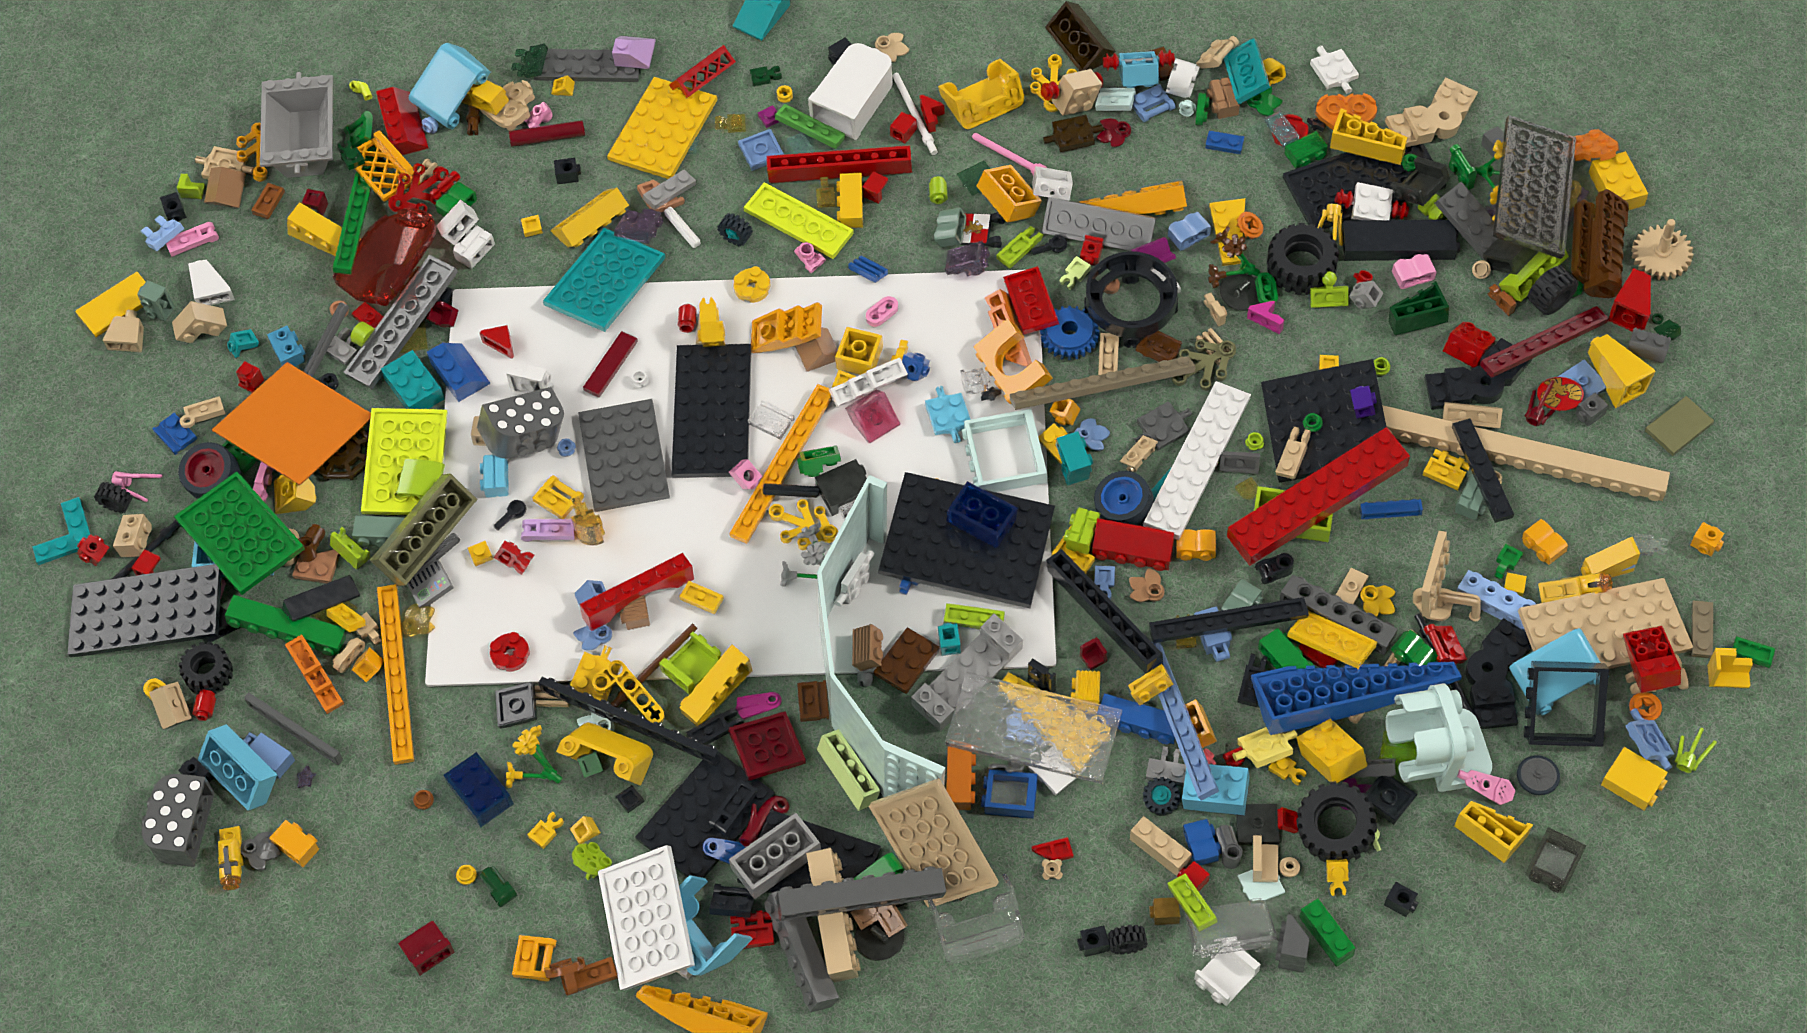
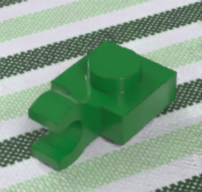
M1505 544L1496 559L1499 566L1494 577L1501 580L1508 568L1514 570L1523 552Z

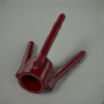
M1551 380L1539 405L1534 408L1532 407L1536 390L1532 391L1528 410L1525 414L1526 421L1536 427L1540 424L1544 425L1546 420L1556 411L1551 409L1544 415L1545 411L1542 409L1555 383L1554 380Z

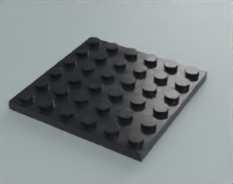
M1373 359L1261 382L1276 469L1287 441L1290 439L1292 429L1294 427L1299 428V435L1296 441L1301 442L1302 435L1306 430L1303 420L1308 414L1315 413L1319 415L1323 422L1322 427L1318 431L1310 433L1307 450L1296 478L1290 479L1277 475L1279 483L1310 476L1387 427ZM1359 386H1369L1370 392H1375L1377 403L1373 404L1375 415L1356 419L1350 390Z

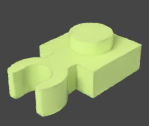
M1076 256L1065 269L1067 275L1061 277L1060 283L1063 285L1066 281H1070L1067 287L1071 290L1075 285V280L1081 282L1092 269L1091 265Z

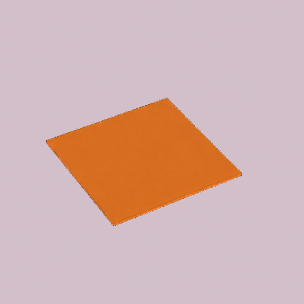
M286 362L219 422L212 431L293 482L301 485L370 421L371 413Z

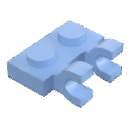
M159 215L154 219L161 226L157 232L153 233L148 227H144L141 232L147 237L145 242L148 247L158 251L184 230V227L173 219L166 221Z

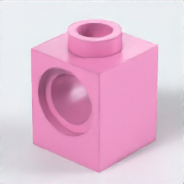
M748 459L741 460L729 471L730 475L742 489H754L759 484L758 480L763 477ZM745 471H748L750 474L748 481L744 479Z

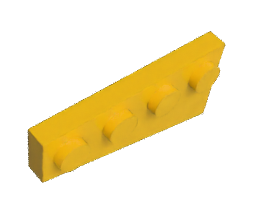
M1245 198L1209 203L1215 235L1219 232L1222 233L1229 226L1230 230L1227 238L1232 240L1233 234H1237L1239 238L1242 237L1243 232H1240V228L1236 226L1238 223L1236 219L1245 211ZM1222 242L1217 243L1222 266L1241 264V260L1236 255L1232 258L1227 256L1228 252H1224L1222 249L1225 246Z

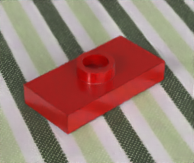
M366 302L362 303L351 313L357 321L365 322L373 328H376L384 317Z

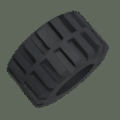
M1555 266L1541 275L1533 284L1528 294V300L1543 315L1553 314L1572 298L1577 290L1578 281L1562 266Z
M199 642L198 646L194 644L191 646L192 649H187L185 651L186 655H182L180 658L182 662H179V672L185 684L192 692L195 691L196 694H199L201 690H209L217 694L216 691L218 689L222 691L224 690V685H229L228 678L232 679L233 666L223 648L216 643L213 645L212 642H207V644ZM215 663L213 669L208 673L197 674L198 669L202 665Z

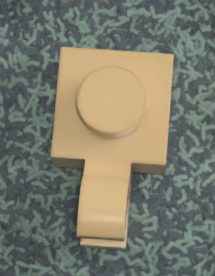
M366 612L361 615L365 619L366 626L357 629L356 632L362 639L368 636L374 645H377L382 641L376 632L379 628Z

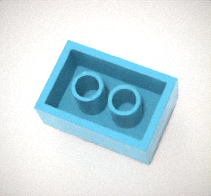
M1209 764L1219 792L1202 801L1197 796L1186 768L1182 795L1184 809L1245 815L1250 779L1248 768Z

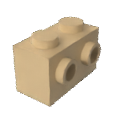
M144 514L123 515L113 547L121 557L140 556L144 548H146L152 525Z

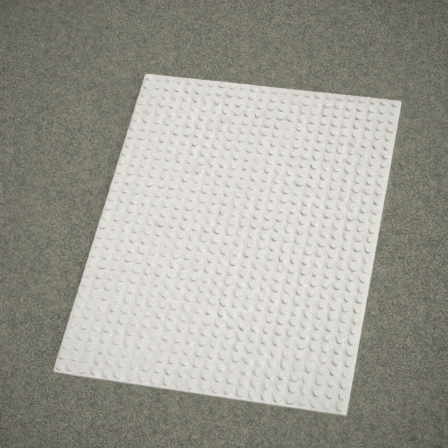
M1024 270L888 274L876 283L861 275L769 278L771 284L768 291L769 294L763 300L755 303H750V300H740L736 296L734 280L645 283L606 332L544 306L543 300L555 286L455 289L453 291L452 307L459 311L454 327H450L449 343H462L490 381V384L460 402L456 400L446 386L445 410L448 412L443 474L451 473L478 500L448 534V536L451 533L457 534L460 542L439 559L454 588L433 602L430 607L426 685L428 687L538 683L542 676L547 679L553 678L559 683L571 682L584 651L600 656L604 645L612 648L608 660L610 662L614 660L622 661L637 678L692 623L698 628L694 633L697 635L701 634L711 647H717L721 652V656L731 644L750 659L753 670L747 677L825 675L819 627L817 579L797 577V579H789L785 587L780 585L781 573L783 572L782 561L788 564L789 571H797V573L817 575L820 565H806L803 563L805 558L801 557V553L808 551L807 549L800 550L798 548V536L792 538L789 543L781 541L780 533L782 531H789L799 526L783 520H772L769 515V508L773 504H780L784 507V512L804 520L802 513L797 509V502L805 499L808 502L814 524L820 523V520L814 515V509L817 506H823L826 510L829 524L834 525L839 532L855 500L838 507L839 513L832 516L820 493L817 498L776 495L748 544L731 538L729 533L756 487L752 490L742 489L733 477L672 478L671 475L677 345H698L696 344V335L700 311L699 303L702 298H705L706 304H709L710 297L716 302L720 314L719 321H723L725 327V344H751L752 320L779 308L786 311L797 305L805 308L818 302L822 305L821 327L828 328L837 349L840 346L846 327L882 335L883 350L876 367L891 361L892 355H896L900 340L908 341L907 353H920L930 360V371L927 377L918 381H911L906 378L907 376H904L839 407H836L832 399L802 451L837 445L841 462H837V465L834 466L822 465V473L856 459L859 465L862 464L864 466L867 478L870 475L887 482L888 536L905 472L974 487L973 477H975V474L970 472L969 461H971V457L966 455L965 445H967V440H963L962 432H958L961 438L959 443L953 442L951 434L935 435L925 407V400L938 397L935 390L936 387L939 386L940 388V386H943L945 395L962 393L970 419L1031 409L1038 436L1045 431L1044 404L1015 410L1013 405L1009 404L1003 395L1005 393L1003 390H1001L1002 394L996 396L995 400L981 401V390H987L992 386L994 389L999 388L994 383L995 378L986 372L985 363L980 362L975 354L977 352L973 347L994 330L988 314L991 308L987 304L985 297L999 289L1008 293L1003 277ZM750 283L748 287L752 286L754 288L755 283ZM884 297H894L898 301V311L882 325L877 327L870 326L866 321L867 310ZM684 304H691L697 309L696 327L689 333L680 331L677 325L678 308ZM508 325L514 357L511 359L482 343L479 332L484 329ZM1040 330L1023 335L1031 361L1037 360L1042 363ZM623 331L638 339L637 344L600 398L584 391L583 386L620 332ZM795 346L774 351L751 353L749 461L762 476L771 464L816 385L819 384L829 389L832 388L838 373L836 362L806 372ZM1004 356L1003 371L1005 375L1013 376L1026 368L1006 360ZM528 365L541 366L547 370L548 374H551L550 383L554 384V392L564 410L557 442L552 447L541 452L536 451L525 456L507 459L509 495L487 498L484 491L480 489V480L483 479V474L480 473V463H483L484 455L494 454L488 450L487 446L473 445L471 439L473 419L475 416L480 415L483 404L518 395L511 393L506 376L508 367L520 368L526 371ZM643 370L648 374L649 382L646 386L638 388L631 383L630 379L634 371ZM847 372V373L852 374V375H854V376H856V377L859 376L858 374H854V373ZM652 399L670 498L594 512L578 412ZM1025 425L972 434L983 481L1036 472ZM567 438L575 443V452L571 456H561L559 454L557 446L562 439ZM1040 443L1041 450H1042V454H1043V458H1044V463H1045V467H1046V471H1047V453H1046V448ZM797 460L783 482L786 485L816 486L815 477L800 474ZM749 472L748 477H744L746 481H748L750 478ZM1048 474L1047 483L999 491L997 493L1049 504ZM552 475L558 477L559 481L573 490L584 494L583 500L577 503L565 517V519H575L576 521L575 540H532L528 542L521 540V533L524 531L522 528L523 520L560 519L533 502L532 499ZM556 487L551 488L559 494H561L562 496L566 497L567 499H571L569 495L565 494ZM513 500L523 501L527 508L525 515L521 518H512L497 531L493 525L508 512L507 507L509 503ZM1050 530L1031 609L920 583L918 586L912 584L907 595L899 592L901 589L899 585L902 580L878 574L886 540L882 544L869 538L862 551L863 554L868 549L874 552L869 562L870 578L866 584L863 583L857 599H853L851 604L843 602L841 607L834 604L827 618L834 674L874 673L873 671L876 667L860 671L852 666L853 629L873 624L883 633V640L881 641L883 658L907 627L940 646L938 626H942L944 623L946 603L1005 611L1004 623L1023 639V647L1003 669L1028 668V663L1032 658L1047 668L1055 667L1053 582L1046 562L1051 557ZM486 541L492 557H494L503 542L507 541L516 544L521 553L531 552L534 554V557L521 575L515 568H509L495 558L475 567L468 547ZM819 541L820 545L825 547L826 551L823 554L826 556L832 543ZM681 553L686 556L693 567L694 580L691 582L722 594L724 597L716 613L712 614L680 600L679 596L686 584L679 588L659 589L645 594L650 626L627 630L626 623L622 624L620 612H623V609H621L609 623L605 624L612 630L611 640L605 644H600L596 649L583 650V642L577 640L573 634L574 631L586 627L574 593L587 580L602 581L607 591ZM958 626L961 653L980 635V629ZM516 632L527 641L530 649V655H528L526 664L521 669L513 672L496 668L490 658L491 642L503 634ZM689 637L667 660H669L673 655H675L691 639V637ZM508 649L505 654L511 656L514 650ZM940 649L925 671H944L960 654L941 656ZM659 666L646 680L670 678L661 672ZM621 667V669H620V671H619V674H621L622 671H623V668H622V667Z

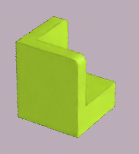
M181 173L177 190L181 198L202 199L205 184L191 182L188 174Z

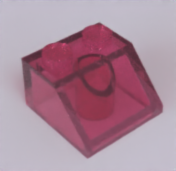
M877 389L845 408L853 425L868 443L875 441L901 425L885 392Z

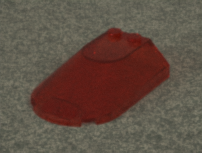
M408 208L397 210V214L389 217L385 215L378 219L359 241L352 274L334 273L333 279L336 285L357 301L387 306L398 294L433 242L436 235V224L433 217L424 210Z

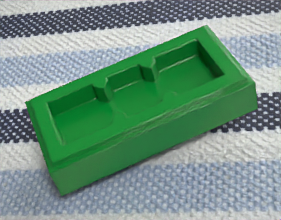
M228 440L222 445L236 458L241 472L244 474L258 461L257 458Z
M1737 636L1732 647L1736 649V658H1752L1754 664L1767 668L1771 667L1776 649Z

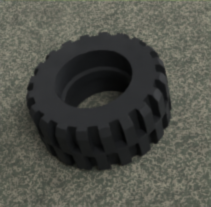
M1299 223L1296 226L1295 224L1288 225L1287 229L1284 227L1279 230V233H1276L1269 243L1266 263L1267 272L1274 277L1276 285L1279 288L1284 287L1286 292L1294 291L1296 295H1301V293L1309 295L1310 288L1326 287L1322 282V277L1328 271L1336 273L1339 257L1337 243L1334 239L1332 240L1330 233H1325L1323 228H1316L1313 224L1305 225V223ZM1304 251L1314 255L1318 262L1311 266H1298L1290 262L1286 256L1293 252Z
M1336 781L1330 782L1329 786H1325L1323 783L1318 785V790H1310L1308 792L1309 796L1302 799V806L1298 807V819H1296L1298 832L1305 848H1308L1310 854L1314 857L1318 856L1323 862L1333 859H1347L1348 863H1350L1349 859L1351 858L1359 859L1362 852L1366 853L1370 849L1369 845L1370 843L1373 844L1375 833L1377 832L1376 814L1368 796L1364 792L1361 793L1360 789L1356 786L1349 787V784L1346 782L1337 785ZM1332 807H1345L1351 810L1357 822L1354 831L1342 839H1330L1323 836L1318 829L1317 822L1319 816L1325 810Z

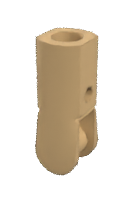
M429 159L423 161L422 165L425 166V172L420 176V183L433 174V170L438 166L437 163H431Z

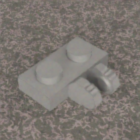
M347 327L339 332L338 337L334 336L326 351L327 354L345 366L358 353L352 347L355 343L351 341V336H349L351 330Z
M1163 746L1161 760L1149 758L1146 779L1154 780L1153 778L1156 777L1157 779L1164 777V779H1171L1176 785L1184 786L1186 765L1178 763L1180 750L1176 749L1174 751V761L1169 762L1166 761L1168 747Z

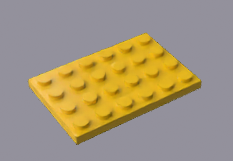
M654 77L608 153V160L666 179L673 177L718 100L717 96L698 90L686 98L679 87L674 90L670 88L669 84L672 82ZM685 86L689 92L692 90V88Z

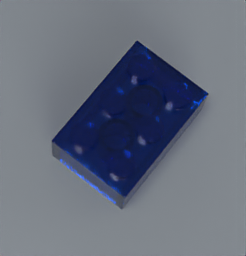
M967 481L948 509L947 522L998 548L1016 521L1018 508Z
M477 752L443 775L447 785L480 828L514 805L508 791Z

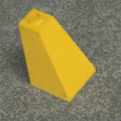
M1608 334L1596 337L1591 341V346L1587 353L1597 373L1601 376L1615 408L1646 392L1656 372L1651 366Z

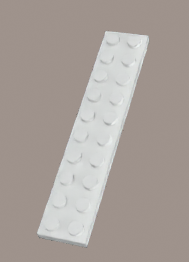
M1215 382L1144 521V527L1175 532L1174 539L1180 540L1221 458V452L1225 450L1250 400L1251 394L1223 383Z

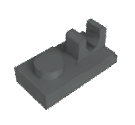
M1221 452L1220 471L1258 474L1260 453Z

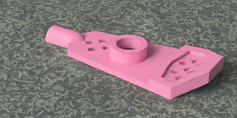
M1459 770L1457 777L1465 780L1466 786L1493 802L1502 805L1513 800L1515 789L1509 780L1470 770L1468 773ZM1485 780L1489 783L1487 788L1483 785Z

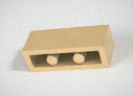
M1143 816L1131 829L1130 840L1177 876L1182 868H1186L1191 863L1192 853Z

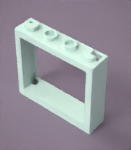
M1031 409L964 421V429L961 432L963 440H967L965 450L966 455L971 457L969 467L970 472L975 474V477H973L975 488L999 492L1047 483V471ZM1025 425L1036 472L983 481L972 434Z

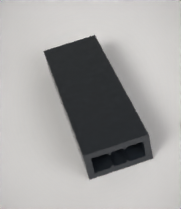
M1449 220L1343 221L1344 261L1412 259L1418 254H1428L1430 260H1455L1456 254L1460 252V242L1456 241L1458 230Z

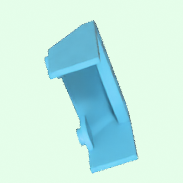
M689 875L679 885L695 966L687 968V971L692 975L701 976L732 961L752 938L747 935L734 933L726 942L719 943L714 948L692 920L699 911V902L694 895L708 881L705 878Z

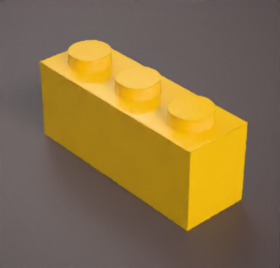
M862 173L840 174V181H837V192H840V196H837V207H840V211H837V221L850 228H863Z

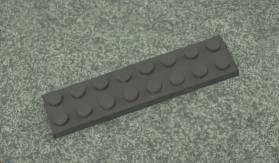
M429 255L343 373L366 387L373 389L383 376L381 368L394 361L456 276L458 270Z

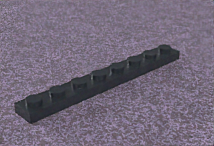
M1301 597L1149 622V630L1152 642L1159 643L1308 618L1309 613L1305 599Z

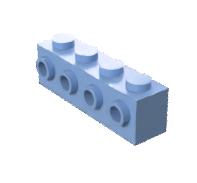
M1470 570L1467 571L1456 591L1479 596L1481 599V610L1500 620L1505 618L1524 632L1525 629L1518 610L1521 607L1536 604L1534 601L1525 599L1516 592L1507 590L1497 582L1490 581L1481 574Z

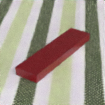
M621 331L583 386V390L600 398L637 344L638 339Z

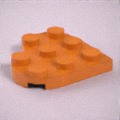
M1352 93L1346 97L1341 94H1337V96H1328L1326 94L1318 100L1315 115L1333 130L1341 108L1347 110V114L1352 116L1356 114L1361 117V120L1370 123L1376 117L1377 106L1374 98L1366 93H1363V95H1353Z
M1599 129L1590 130L1587 134L1577 135L1568 141H1561L1556 144L1557 157L1562 161H1566V158H1575V161L1583 159L1591 161V158H1600V161L1615 157L1616 151H1619L1618 142Z

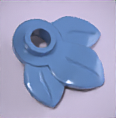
M1092 418L1082 421L1080 428L1075 430V432H1079L1080 437H1084L1086 445L1092 450H1103L1104 446L1101 441L1110 434L1107 428L1097 425L1096 420Z
M586 624V627L573 632L575 638L583 642V650H594L600 644H605L612 638V630L606 625L591 631Z

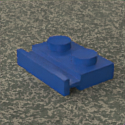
M175 413L160 422L158 427L152 428L175 455L181 449L183 450L197 440L196 435L189 428H183L180 425V418Z

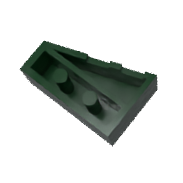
M1435 281L1427 289L1417 291V294L1413 297H1407L1389 307L1388 322L1394 335H1399L1447 323L1450 307Z

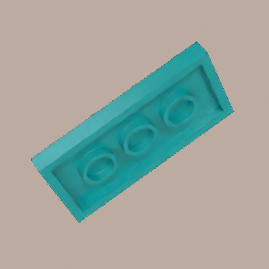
M1254 38L1232 49L1224 57L1233 93L1238 104L1270 88L1258 44Z

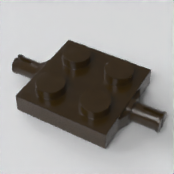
M1087 115L1076 116L1052 122L1053 135L1043 137L1044 144L1055 142L1061 153L1095 145L1093 133L1104 131L1103 124L1092 126L1088 121Z

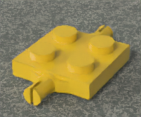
M604 645L600 656L584 651L570 686L574 687L578 692L591 694L597 700L607 701L612 688L605 693L597 692L593 687L592 680L598 672L610 663L608 656L612 648ZM615 665L611 670L612 673L618 675L621 666ZM600 678L597 680L596 685L599 688H603L607 685V680Z

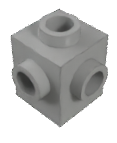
M1374 281L1359 282L1354 285L1349 297L1358 308L1376 307L1383 292Z

